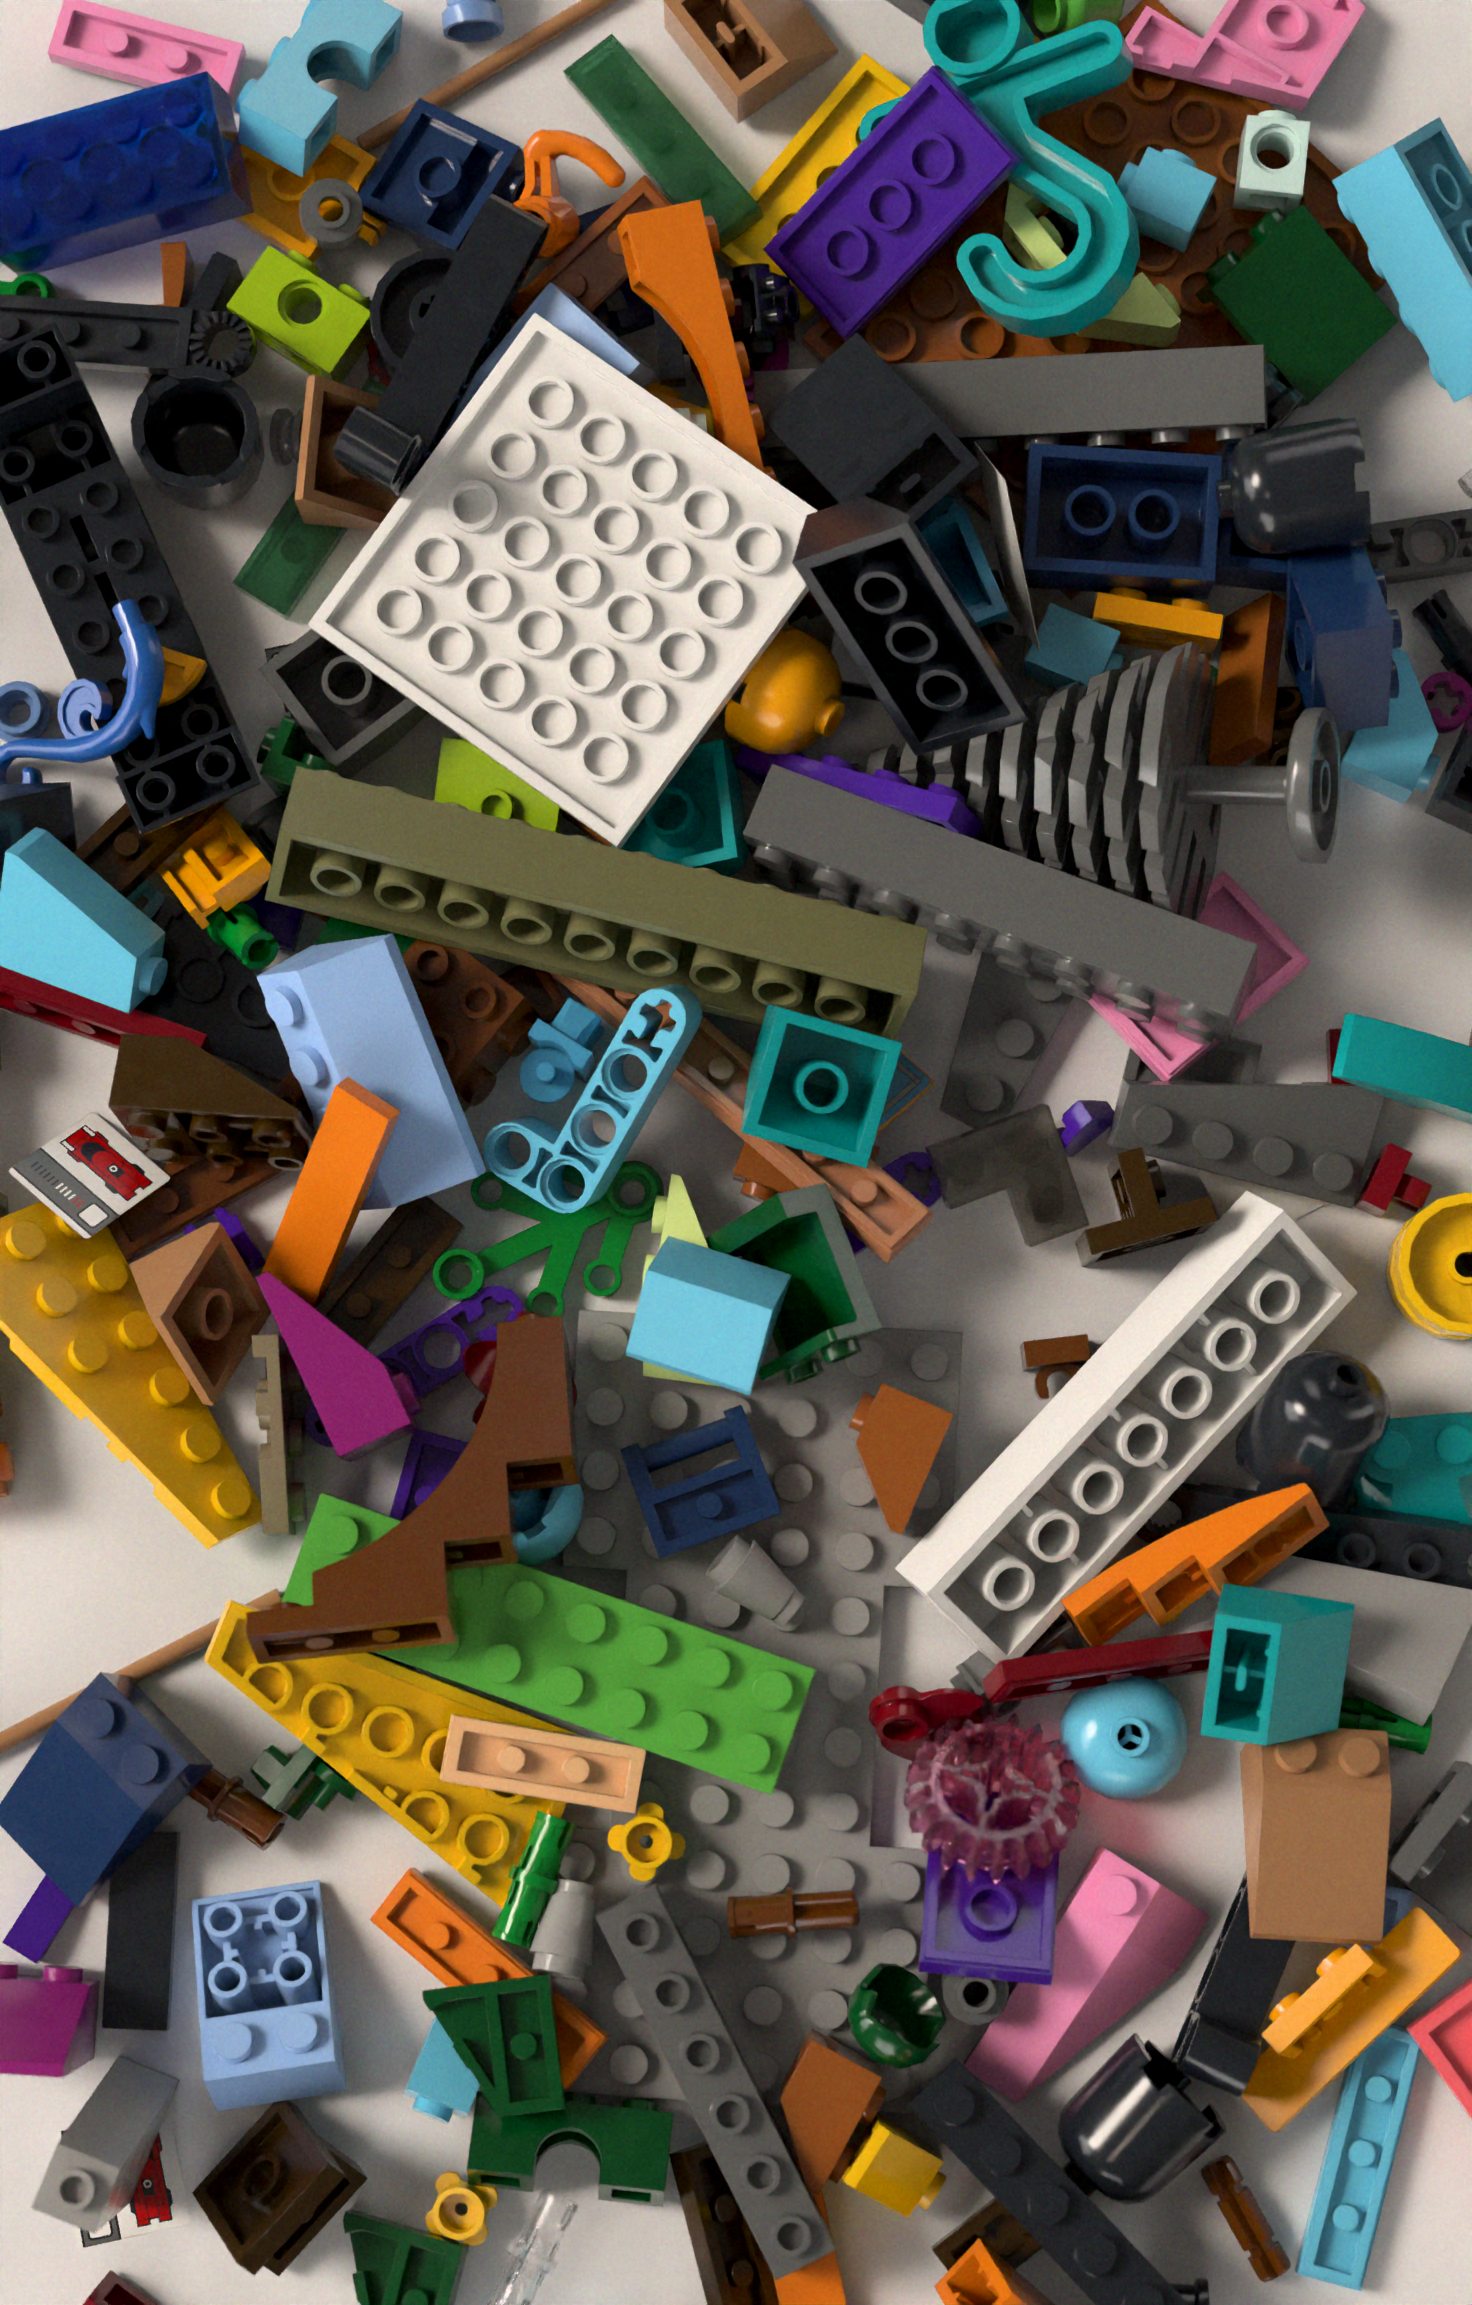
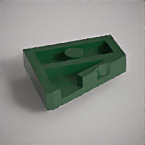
M551 1974L422 1991L424 2003L429 2011H433L453 2042V2048L466 2068L470 2069L477 2079L482 2093L498 2117L560 2110L567 2107Z
M354 2209L345 2211L343 2218L344 2232L350 2233L357 2271L352 2276L356 2298L361 2305H454L470 2244Z

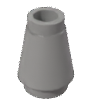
M739 1535L734 1536L723 1547L705 1574L707 1578L716 1584L715 1592L768 1620L774 1621L780 1627L784 1626L793 1617L805 1598L803 1594L796 1590L792 1582L755 1540L747 1543Z
M557 1879L559 1883L556 1892L551 1895L529 1950V1953L535 1955L532 1970L566 1979L583 1980L586 1965H593V1896L595 1886L572 1880Z

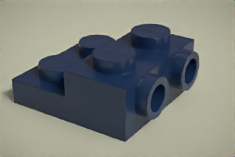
M418 98L358 195L362 201L364 211L378 220L384 221L388 226L412 237L418 248L422 250L449 248L459 251L480 209L491 194H495L512 204L520 199L525 187L524 152L520 146Z

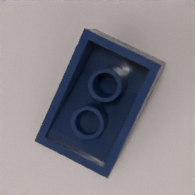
M100 1672L56 1719L1 1801L0 1826L75 1906L82 1908L214 1765L127 1675Z

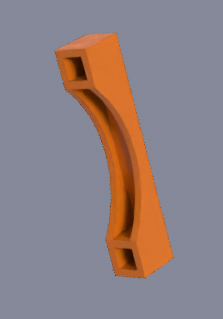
M700 199L625 215L617 226V231L631 290L657 310L680 337L698 368L710 403L715 439L777 482L773 468L771 466L763 467L758 442H762L765 439L764 424L758 405L756 403L749 405L743 380L750 377L749 361L743 342H734L728 317L735 315L734 297L727 278L719 279L713 255L720 253V240L714 218L711 215L704 217Z

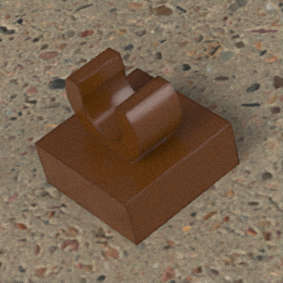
M1088 1334L1023 1341L1020 1345L1023 1371L1039 1370L1034 1380V1391L1039 1400H1047L1049 1398L1047 1380L1053 1373H1063L1071 1379L1080 1370L1076 1365L1085 1364L1091 1358Z

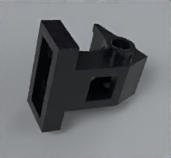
M764 263L733 267V280H729L734 299H741L744 327L741 330L731 331L734 342H743L748 359L775 356L778 354L777 344L795 341L794 323L798 322L800 316L798 296L794 287L790 285V278L770 272V265ZM653 308L660 383L672 388L686 386L683 355H688L689 353L680 337L657 310Z

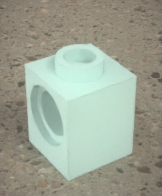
M1279 110L1263 111L1258 116L1247 115L1240 138L1233 202L1234 209L1270 212L1278 207L1282 213H1285L1299 206L1304 187L1310 132L1309 121L1295 120L1296 118L1293 114ZM1263 150L1277 151L1284 156L1288 165L1280 169L1268 168L1259 161L1257 153Z

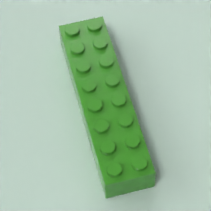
M321 1493L281 1602H294L302 1606L313 1605V1571L342 1560L366 1547L403 1520L330 1494ZM521 1563L453 1570L456 1643L375 1651V1653L769 1795H772L775 1791L817 1668Z

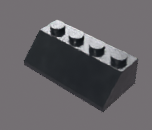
M863 495L806 515L792 563L915 756L1029 721L1030 710L909 514Z

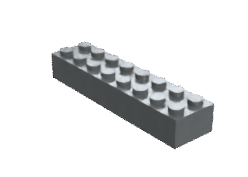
M774 764L770 767L743 832L754 864L761 868L759 875L776 885L794 889L796 883L799 882L820 890L818 897L821 900L836 901L851 909H854L855 904L879 912L878 916H895L909 924L928 928L929 932L938 935L936 942L949 950L964 955H971L975 948L996 956L995 964L1015 975L1030 978L1033 971L1052 977L1057 979L1055 983L1056 988L1079 999L1091 1000L1093 993L1117 1002L1115 1009L1129 1018L1150 1023L1153 1016L1176 1024L1175 1032L1180 1036L1202 1045L1210 1046L1213 1039L1229 1043L1256 975L1258 944Z

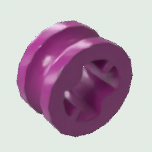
M1453 672L1436 673L1422 683L1420 688L1437 732L1449 733L1457 730L1466 721L1472 707V688L1462 676ZM1436 688H1444L1445 694L1449 698H1458L1460 706L1455 705L1450 712L1453 717L1444 718L1440 708H1429L1427 699L1431 701L1437 693Z

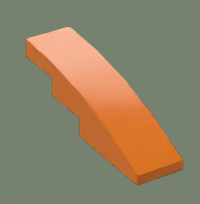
M1305 1483L1297 1484L1237 1503L1169 1533L1118 1561L1061 1600V1603L1090 1646H1102L1145 1612L1161 1628L1212 1588L1220 1596L1223 1583L1250 1587L1329 1527L1330 1524L1312 1490Z

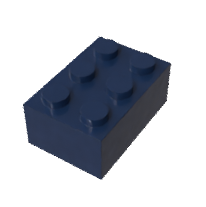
M1030 443L1025 463L1020 554L1027 588L1109 593L1113 588L1124 587L1142 591L1149 596L1208 599L1216 577L1219 513L1215 483L1216 480H1221L1222 456Z

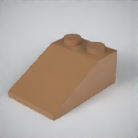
M1338 1728L1337 1730L1268 1746L1246 1743L1240 1752L1250 1938L1340 1944L1357 1943L1359 1945L1379 1946L1383 1939L1392 1797L1387 1731Z

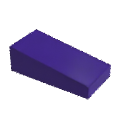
M45 1875L2 1943L34 1963H40L74 1909L75 1904Z

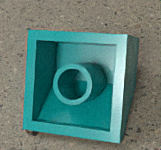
M768 1004L750 1064L740 1132L867 1168L903 1043Z

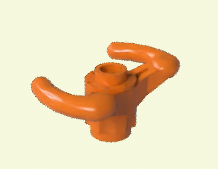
M539 130L533 133L523 149L525 187L520 199L513 203L550 223L547 237L536 260L559 256L579 237L580 220L576 210L560 194L558 170L555 161L559 156L566 155L579 160L591 168L611 188L620 187L626 177L624 169L609 152L590 139L565 130Z

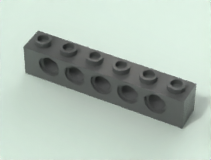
M657 1882L598 1912L596 1919L776 2281L835 2251V2239L811 2191L806 2187L804 2177Z

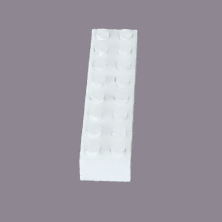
M1246 1190L895 1569L975 1648L993 1663L997 1664L1000 1660L1022 1657L1065 1610L1061 1600L1099 1574L1260 1400L1281 1367L1290 1359L1302 1354L1358 1292L1283 1209Z

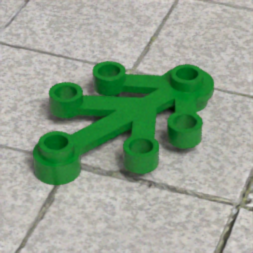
M625 1161L622 1163L607 1192L599 1201L573 1213H559L508 1184L493 1172H485L476 1177L471 1185V1197L480 1209L488 1212L504 1209L540 1223L476 1254L466 1249L446 1251L437 1259L434 1265V1284L446 1298L462 1302L483 1288L485 1278L552 1246L538 1287L529 1293L525 1306L526 1310L534 1312L533 1304L535 1299L540 1295L549 1294L557 1301V1310L550 1317L563 1316L565 1303L562 1294L586 1229L609 1219L598 1259L591 1261L586 1266L583 1281L585 1287L593 1296L598 1298L611 1297L618 1292L622 1284V1274L619 1268L633 1228L636 1224L652 1219L656 1195L664 1196L663 1182L659 1174L648 1164L640 1161ZM567 1165L564 1168L562 1180L584 1189L585 1180L582 1173L576 1167ZM489 1180L497 1181L502 1186L501 1197L493 1203H485L478 1195L480 1186ZM636 1182L643 1186L645 1196L640 1203L629 1205L621 1199L620 1192L625 1184ZM466 1265L471 1269L472 1280L466 1287L455 1288L450 1285L448 1275L453 1267ZM602 1266L610 1268L615 1274L613 1285L605 1290L595 1288L590 1280L592 1272Z

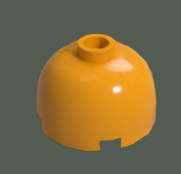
M786 624L787 631L780 629L743 680L747 687L742 695L740 704L730 699L725 711V729L728 736L749 748L766 754H795L813 745L821 735L824 737L831 736L839 726L845 711V704L839 701L843 683L836 659L824 644L810 634L790 624Z

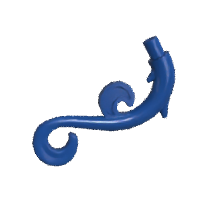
M124 600L116 604L112 609L123 633L119 637V642L126 658L122 675L127 679L126 694L114 718L104 727L94 731L91 725V716L93 715L95 720L110 719L113 710V697L107 685L96 679L83 678L72 681L64 689L58 702L57 718L65 738H26L11 741L0 746V784H7V769L16 758L87 763L105 759L125 749L139 737L143 730L147 739H152L155 736L157 707L162 696L165 679L164 654L154 625L145 622L136 600ZM25 767L22 770V783H43L40 770L34 767Z

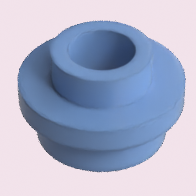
M24 681L9 682L1 686L0 739L8 743L26 738H40L47 730L51 720V707L45 694L35 685ZM21 704L29 706L31 714L25 723L13 724L10 722V712L15 706Z

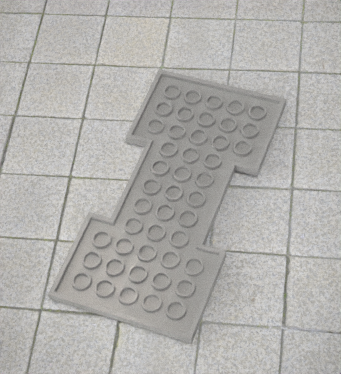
M579 1310L574 1379L577 1388V1402L574 1407L578 1474L584 1495V1504L580 1527L571 1542L563 1550V1567L627 1571L625 1600L817 1668L772 1795L646 1750L635 1814L612 1810L611 1828L617 1824L625 1825L636 1817L638 1808L644 1803L652 1802L662 1807L664 1811L663 1820L672 1832L680 1833L684 1837L686 1847L680 1858L668 1859L658 1866L655 1876L651 1880L638 1881L630 1875V1864L623 1857L622 1853L612 1850L608 1845L607 1838L610 1829L576 1827L561 1862L556 1881L557 1879H566L595 1886L593 1896V1965H586L583 1980L551 1976L552 1986L611 2036L570 2088L565 2089V2092L686 2100L596 1919L598 1912L657 1882L767 2105L782 2106L780 2086L812 2028L881 2066L882 2079L879 2086L887 2089V2092L878 2112L916 2114L908 2104L922 2091L923 2063L904 2069H896L875 2061L858 2045L851 2032V2025L848 2021V2004L850 1996L857 1985L880 1963L898 1964L914 1973L926 1986L928 1982V1973L919 1972L928 1849L870 1845L876 1728L869 1721L868 1707L870 1702L878 1696L884 1586L914 1588L895 1567L948 1512L954 1503L963 1332L882 1328L859 1341L862 1348L860 1353L828 1365L825 1364V1361H822L821 1364L824 1372L804 1382L787 1385L784 1376L761 1382L759 1375H757L751 1395L749 1396L721 1386L643 1376V1361L626 1356V1349L636 1313ZM772 1335L760 1367L780 1356ZM882 1383L954 1414L901 1536L889 1532L855 1448L860 1432L849 1428L863 1392L876 1396ZM741 1404L782 1514L659 1559L620 1449L638 1443L640 1448L719 1420L725 1417L724 1410ZM731 1442L650 1472V1476L655 1490L739 1460L740 1456L735 1443ZM739 1535L747 1543L755 1540L792 1582L796 1590L805 1596L797 1612L784 1626L780 1627L774 1621L768 1620L715 1592L716 1584L705 1576L715 1557L734 1536ZM645 1835L641 1838L640 1844L644 1848H650L653 1845V1839ZM786 1887H794L795 1894L852 1890L858 1896L860 1920L859 1925L854 1928L798 1932V1938L795 1940H790L789 1934L758 1935L731 1939L728 1925L727 1900L728 1896H762L786 1893ZM545 1908L544 1911H543V1914H542L541 1919H540V1923H541V1920H542V1918H543V1915H544V1913H545L546 1908Z

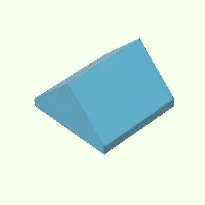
M668 1236L647 1269L626 1349V1356L750 1396L792 1275Z

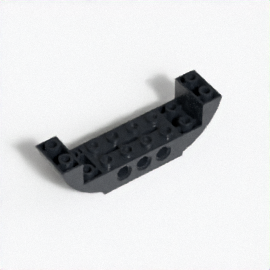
M51 323L1 345L0 506L76 679H96L107 685L113 697L111 718L108 720H95L98 729L104 727L114 718L126 694L127 679L122 675L126 658L119 642V637L123 633L112 611L113 607L119 602L127 599L136 600L145 622L154 625L162 647L205 660L208 665L201 680L187 695L174 703L157 708L155 736L152 739H147L143 730L139 737L125 749L111 755V759L118 772V776L115 778L142 837L260 785V779L224 691L130 479L57 323Z

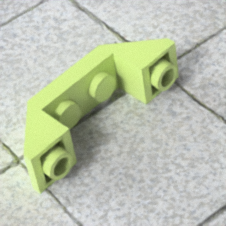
M1009 183L1002 241L1025 269L1034 271L1052 269L1065 261L1067 257L1061 250L1064 247V243L1054 225L1045 216H1041L1038 219L1035 218L1037 214L1048 206L1012 183ZM1141 272L1132 279L1129 289L1108 315L1076 334L1080 337L1167 348L1177 339L1181 322L1178 316L1181 314V310L1174 296L1163 284L1158 283L1153 286L1145 274Z

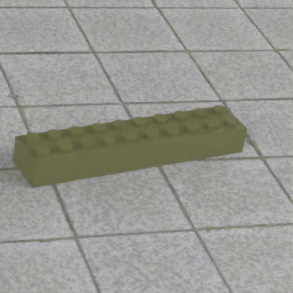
M296 766L280 826L265 896L267 901L636 995L664 985L679 984L689 988L697 996L703 1012L762 1026L767 1005L770 1004L894 1041L918 992L928 928L909 924L895 916H878L847 908L836 901L816 900L785 892L774 885L754 884L720 875L712 869L692 868L658 859L646 852H630L595 843L584 836H568L533 827L522 820H505L468 810L460 804L439 803L408 795L394 787H377L342 778L332 771H315Z

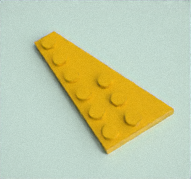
M42 1201L1 1217L0 1329L10 1338L9 1348L80 1420L87 1417L110 1440L106 1447L122 1463L129 1459L154 1485L153 1495L207 1550L261 1523L262 1505L208 1407L201 1402L150 1319L130 1266L109 1228L105 1226L90 1238L85 1239Z
M228 1598L204 1661L503 1909L513 1880L508 1877L512 1865L518 1866L530 1837L537 1811L561 1819L567 1802L441 1781L440 1773L451 1713L576 1735L581 1734L369 1652L258 1664L247 1639L246 1612L260 1610Z

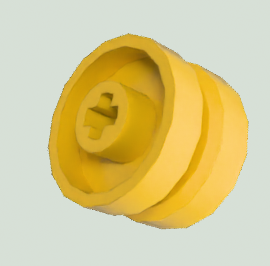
M1464 1192L1440 1198L1422 1209L1402 1224L1388 1250L1385 1276L1393 1303L1411 1325L1435 1338L1456 1341L1472 1338V1277H1463L1455 1269V1260L1462 1254L1466 1257L1464 1267L1472 1271V1193Z

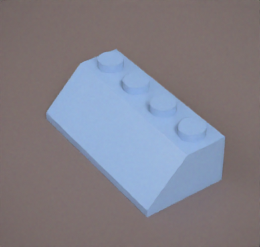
M393 934L313 945L256 976L265 997L267 1011L275 1021L288 1053L290 1068L300 1083L313 1115L316 1132L319 1129L335 1086L346 1077L351 1078L401 1111L360 1210L394 1208L474 1179L486 1172L481 1155Z

